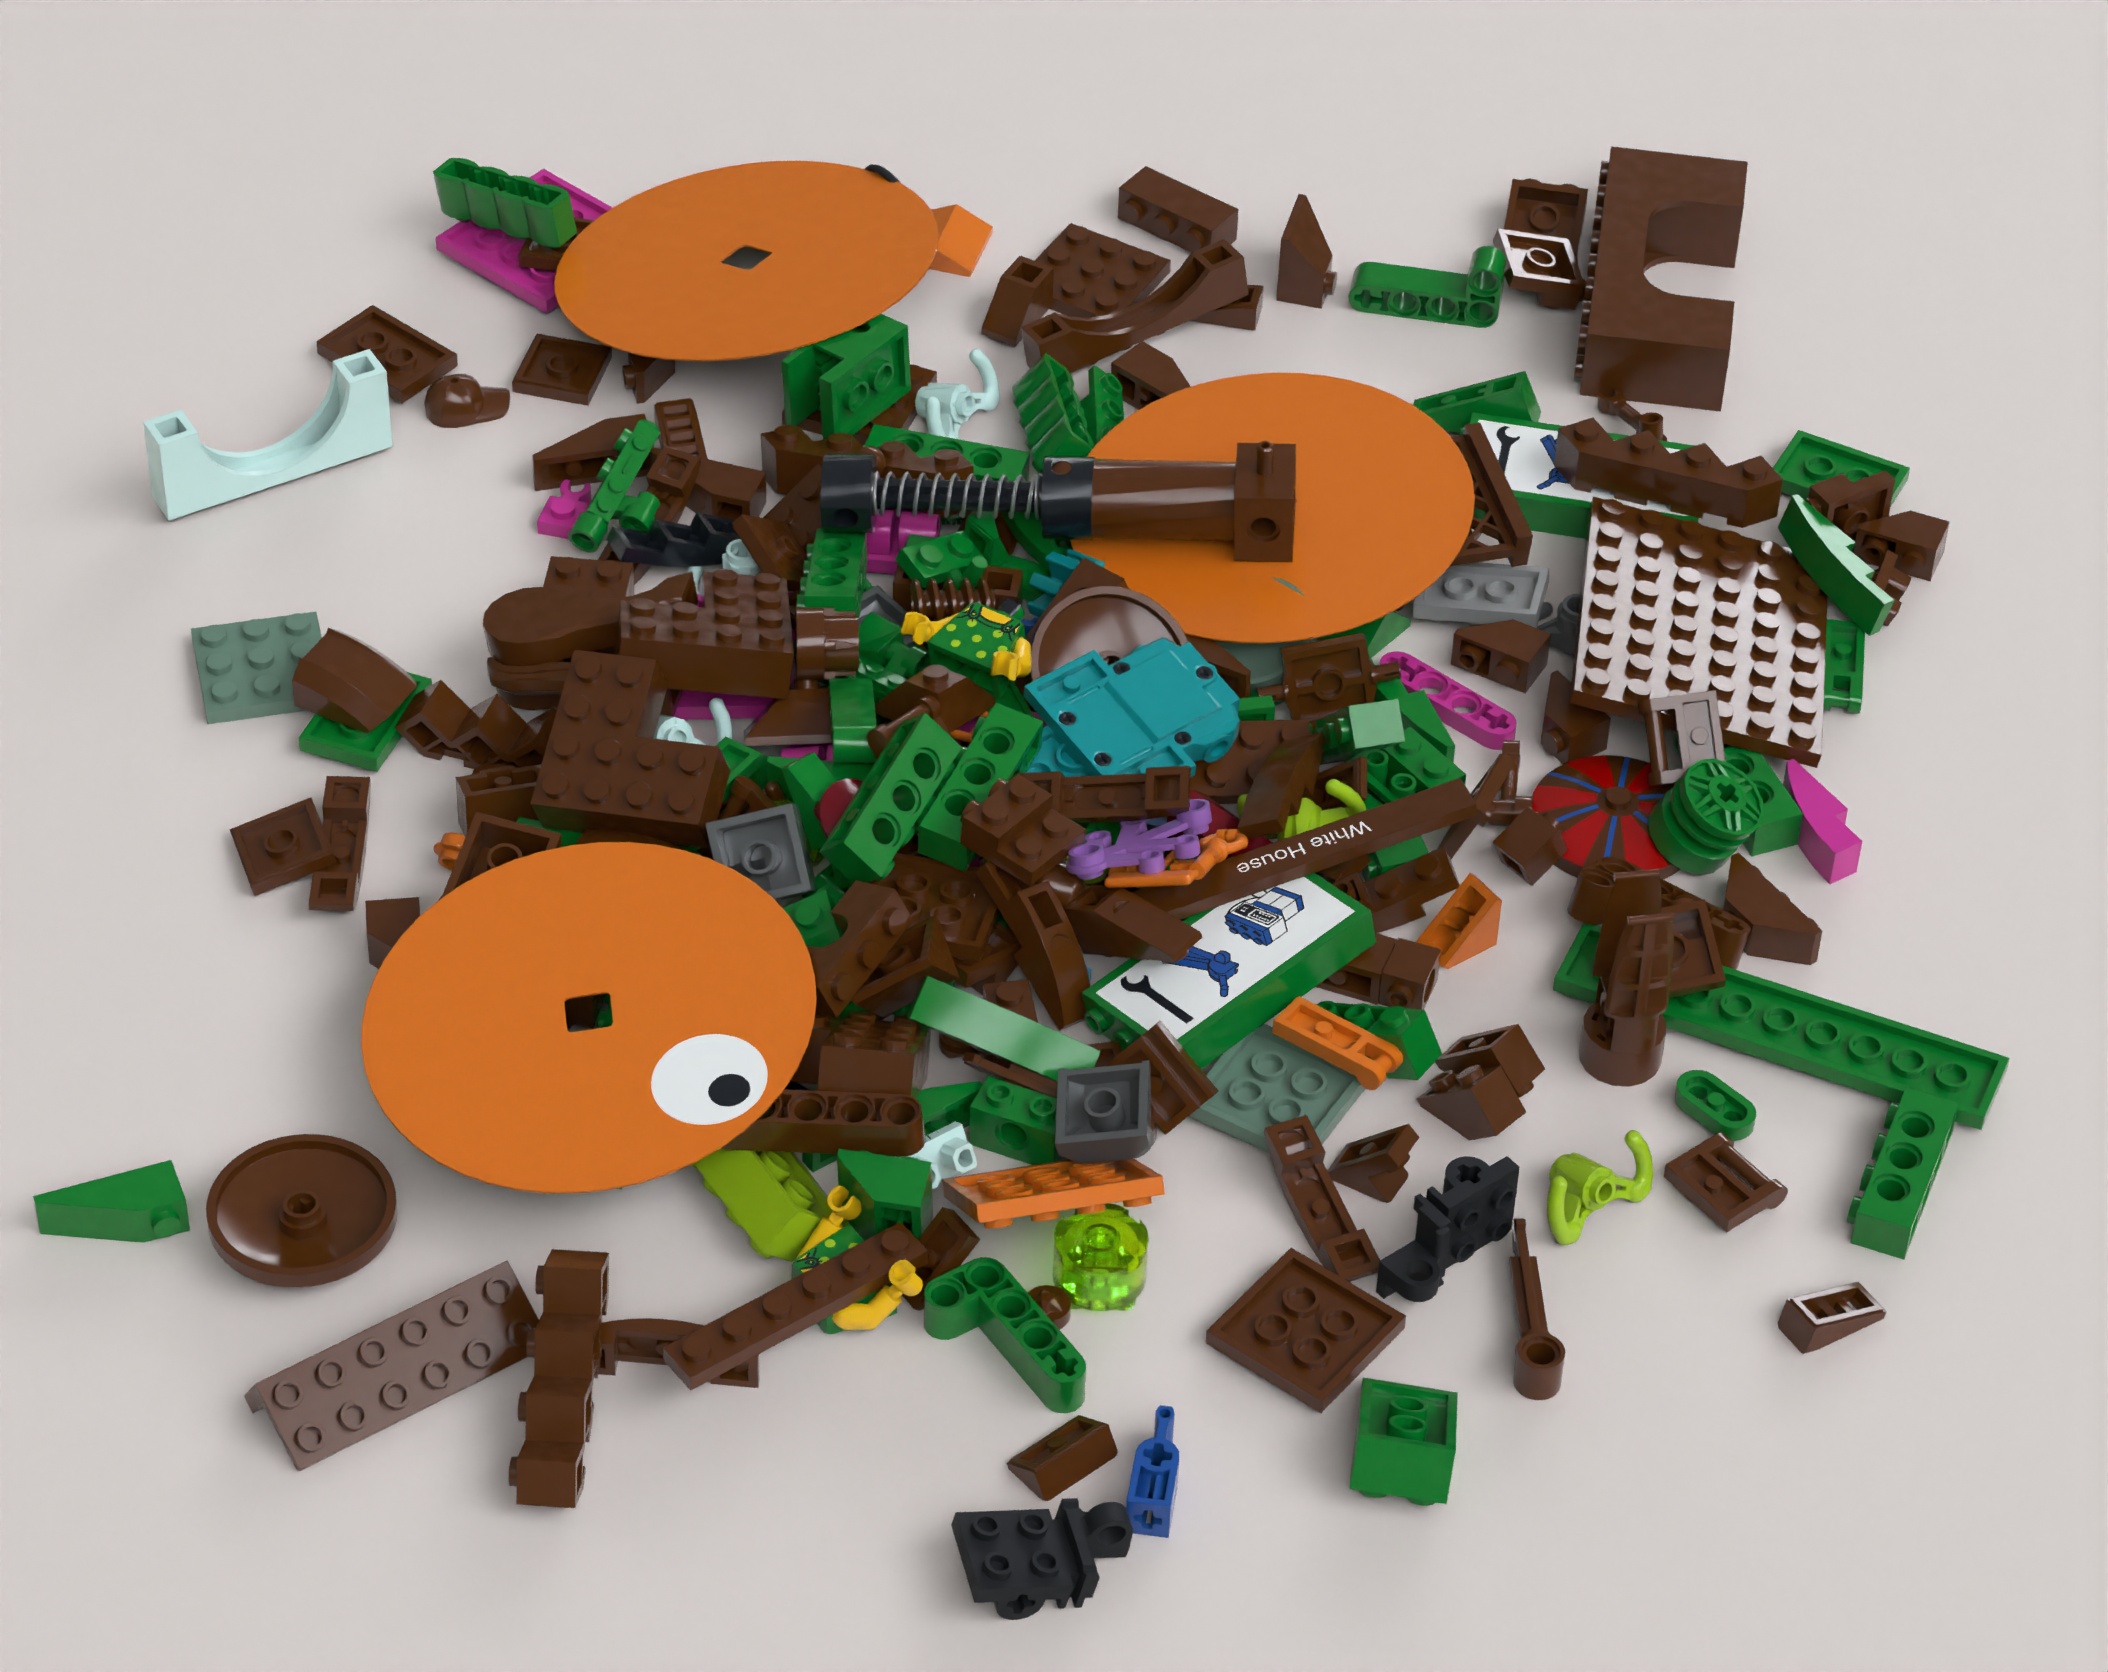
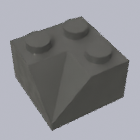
M790 803L705 823L713 860L734 869L752 880L776 901L814 893L818 890L799 805Z

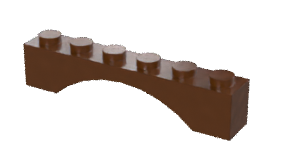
M1223 239L1191 253L1182 266L1164 285L1145 299L1126 309L1095 317H1071L1054 312L1022 326L1021 333L1027 366L1031 368L1047 353L1071 373L1087 365L1095 364L1099 360L1121 350H1127L1133 345L1153 336L1161 335L1167 330L1185 322L1195 320L1201 315L1217 308L1230 305L1234 301L1249 295L1244 256Z

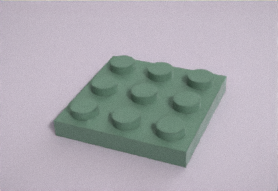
M316 611L191 628L207 724L307 711L294 705L292 679L299 659L304 658L322 638Z
M1263 1024L1224 1052L1206 1075L1218 1089V1092L1189 1115L1191 1118L1269 1153L1264 1135L1265 1127L1307 1115L1321 1144H1323L1366 1088L1359 1083L1356 1076L1273 1034V1027Z

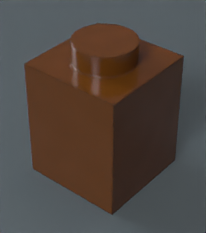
M1529 806L1493 841L1501 862L1531 886L1568 851L1561 835L1564 829L1560 823L1550 814L1544 813L1541 816Z

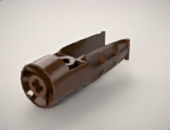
M1660 869L1613 873V879L1616 883L1608 900L1598 940L1592 976H1599L1596 1001L1589 1006L1583 1017L1579 1060L1587 1073L1598 1081L1612 1086L1630 1087L1645 1083L1656 1075L1662 1062L1666 1037V1021L1662 1013L1668 1007L1674 944L1673 922L1675 921L1674 913H1661Z

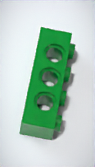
M877 424L873 425L864 446L877 448L888 441L904 442L920 458L934 455L936 451L942 449L958 450L974 466V476L977 481H983L986 474H989L993 481H999L1003 474L1008 477L1009 481H1015L1016 477L1020 474L1025 481H1029L1030 452Z
M817 529L814 543L807 544V560H804V577H801L797 607H834V611H856L859 622L868 568L867 533L824 532L823 529Z
M997 702L987 717L981 716L978 719L973 730L970 745L968 748L962 746L955 758V769L949 778L941 780L934 794V803L930 809H923L916 821L914 829L915 833L919 834L918 853L961 871H967L977 853L960 844L962 831L961 814L972 800H976L979 803L986 800L991 787L997 780L1004 779L1008 782L1018 773H1026L1041 749L1042 720Z
M926 713L901 722L819 852L852 883L856 880L868 883L873 880L878 882L884 879L895 865L892 859L899 848L907 844L915 833L913 825L923 809L928 810L934 803L935 796L933 793L941 780L947 779L955 769L953 761L962 747Z
M1675 734L1674 747L1679 756L1677 734ZM1723 744L1725 761L1743 771L1756 785L1763 799L1764 817L1759 828L1743 843L1751 857L1798 845L1803 813L1761 753Z
M1908 1087L1905 1088L1899 1104L1891 1102L1884 1123V1128L1889 1130L1888 1134H1878L1872 1153V1159L1877 1162L1875 1166L1866 1165L1859 1191L1864 1192L1862 1198L1854 1196L1847 1216V1223L1854 1224L1851 1244L1905 1260L1951 1139L1959 1106L1958 1102Z

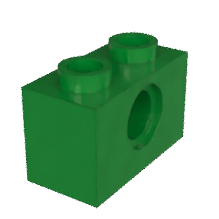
M988 1076L970 1105L969 1143L1031 1165L1060 1161L1062 1156L1058 1154L1055 1146L1057 1098Z

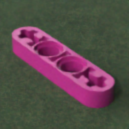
M1394 651L1383 655L1380 659L1379 665L1399 662L1401 669L1400 680L1408 693L1421 691L1420 689L1425 687L1438 689L1440 691L1438 694H1427L1441 721L1482 746L1493 750H1502L1503 740L1515 741L1517 721L1515 716L1507 710L1410 654ZM1459 706L1468 707L1473 712L1468 714L1459 713L1454 708Z

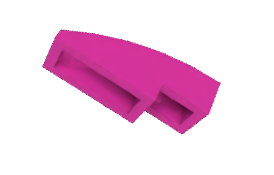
M1795 759L1787 761L1783 785L1803 813L1798 840L1799 848L1814 869L1829 884L1857 872L1862 840L1845 825L1848 808Z

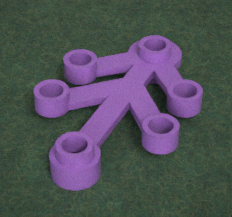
M1191 799L1189 811L1176 814L1177 819L1147 831L1146 820L1120 822L1121 831L1115 845H1112L1110 832H1091L1085 836L1084 844L1074 846L1069 850V859L1066 861L1067 871L1077 875L1079 879L1087 880L1101 876L1106 868L1138 865L1140 873L1152 874L1165 869L1163 851L1173 850L1174 857L1177 859L1194 858L1201 853L1197 835L1208 831L1209 823L1212 821L1210 803L1205 799ZM1181 831H1183V833L1186 834L1178 837L1167 838Z

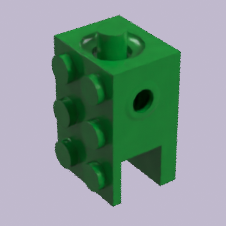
M880 314L840 335L800 347L781 361L786 425L796 426L818 409L821 411L823 439H827L829 435L835 433H846L853 436L910 392L908 325Z

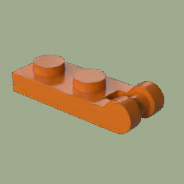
M1300 996L1296 997L1273 1021V1034L1356 1076L1359 1083L1369 1090L1379 1088L1387 1078L1386 1073L1394 1072L1404 1060L1402 1052L1394 1044Z

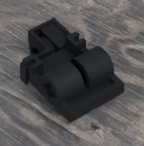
M1470 1156L1452 1160L1445 1170L1443 1194L1432 1186L1427 1189L1426 1198L1421 1194L1415 1196L1413 1209L1418 1213L1415 1240L1379 1261L1376 1293L1383 1299L1397 1292L1409 1301H1428L1437 1294L1438 1287L1444 1284L1442 1277L1445 1276V1269L1457 1262L1466 1261L1475 1251L1491 1241H1499L1504 1238L1513 1225L1520 1167L1508 1156L1491 1166L1481 1159Z
M1078 1498L1062 1499L1055 1519H1052L1049 1509L955 1512L951 1524L974 1603L994 1602L998 1615L1008 1620L1027 1618L1039 1611L1045 1600L1055 1599L1058 1609L1066 1608L1069 1597H1071L1074 1607L1082 1608L1085 1598L1093 1597L1100 1579L1094 1558L1126 1557L1133 1534L1127 1510L1121 1503L1105 1502L1096 1505L1088 1512H1084L1079 1509Z

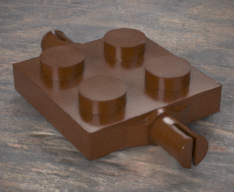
M1364 633L1280 648L1283 665L1281 684L1257 687V696L1272 695L1274 702L1284 700L1289 708L1291 720H1308L1312 726H1316L1317 720L1347 706L1375 702L1374 696L1377 683L1401 679V669L1398 661L1374 666L1368 656Z

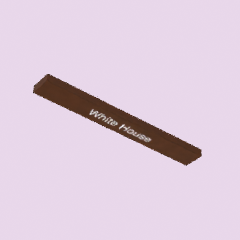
M1461 778L1231 857L1216 863L1202 879L1194 880L1190 885L1146 887L1132 893L1181 920L1478 815L1477 804Z

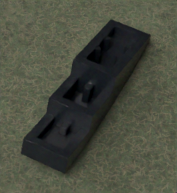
M696 512L690 526L654 519L649 532L612 526L607 541L619 560L624 562L655 566H708L722 564V554L726 553L727 545L733 540L740 539V537L733 528L732 523L735 521L734 519Z

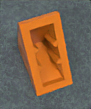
M1469 873L1416 942L1441 949L1439 964L1446 969H1450L1497 944L1502 900L1474 874Z

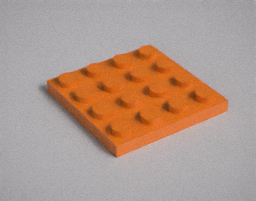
M1135 1159L1086 1164L1063 1160L942 1179L944 1197L976 1222L984 1223V1227L987 1229L1008 1227L1013 1225L1012 1218L1029 1215L1031 1216V1221L1053 1220L1059 1218V1211L1077 1208L1078 1214L1099 1213L1106 1210L1105 1204L1123 1201L1124 1207L1144 1206L1152 1203V1196L1165 1195L1163 1176Z

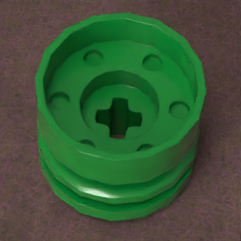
M1713 758L1698 760L1684 772L1683 776L1675 782L1674 787L1667 791L1652 808L1648 818L1649 834L1659 852L1670 863L1681 870L1697 875L1714 873L1759 828L1764 817L1763 799L1756 785L1743 771L1735 766Z

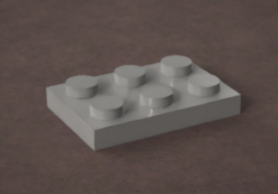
M1480 562L1449 566L1434 584L1414 599L1413 618L1428 619L1432 622H1467L1472 625H1483L1514 619L1537 628L1549 584V568L1532 566L1511 567V565Z

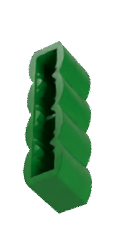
M449 158L433 171L441 211L449 217L460 221L471 219L473 223L486 229H501L504 233L518 239L531 238L537 244L548 248L563 246L577 233L570 195L561 187L546 184L539 185L531 178L516 175L509 176L501 169L479 167L475 162L464 158Z
M1047 353L1012 387L1015 397L1013 403L1019 411L1021 417L1019 423L1025 430L1027 437L1025 443L1031 450L1034 459L1032 465L1039 474L1043 472L1045 456L1086 457L1094 448L1093 440L1086 430L1087 421L1079 409L1081 403L1073 389V378L1066 367Z

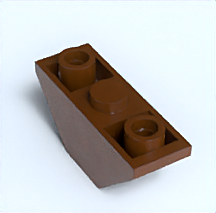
M1739 852L1732 855L1723 910L1742 919L1750 926L1751 931L1744 952L1748 956L1805 965L1817 962L1822 930L1818 927L1817 923L1813 919L1808 918L1790 901L1784 892L1779 891L1762 875L1756 866L1751 865Z

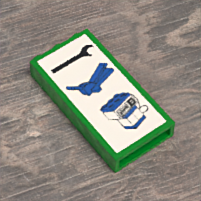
M1472 412L1470 424L1481 423L1531 531L1586 539L1588 510L1593 496L1605 500L1614 499L1624 505L1643 510H1655L1662 515L1684 521H1699L1697 517L1671 512V505L1648 500L1645 506L1615 499V492L1593 487L1591 493L1574 489L1554 466L1558 428L1564 426ZM1461 427L1460 435H1463L1464 427ZM1608 433L1614 441L1628 437V435ZM1659 440L1670 454L1695 446ZM1474 507V517L1482 520L1486 515L1485 511Z
M1312 873L1189 916L1183 922L1200 931L1202 938L1189 949L1186 957L1174 963L1146 959H1128L1082 992L1086 1010L1084 1019L1095 1034H1103L1111 1041L1120 1042L1122 1051L1161 1020L1199 1068L1202 1069L1284 1010L1296 997H1302L1374 945L1376 937L1371 910L1316 873Z

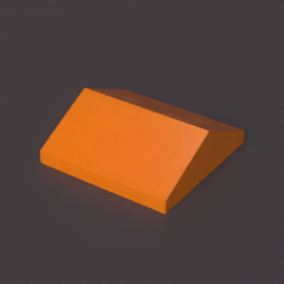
M957 204L932 209L931 211L937 222L939 240L935 258L929 269L971 277L993 233V226Z

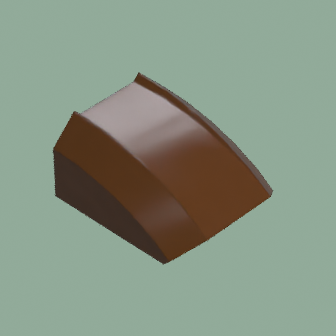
M328 628L326 634L304 658L299 659L292 679L295 706L364 733L371 732L386 720L417 687L416 680L390 658L363 641L332 628Z

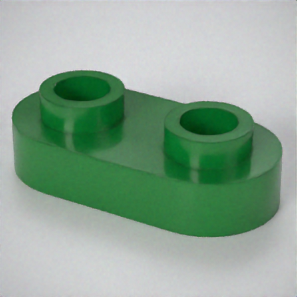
M1691 1070L1683 1073L1678 1078L1675 1102L1680 1109L1714 1134L1723 1132L1732 1141L1742 1140L1751 1135L1755 1125L1756 1109L1748 1099L1707 1071Z

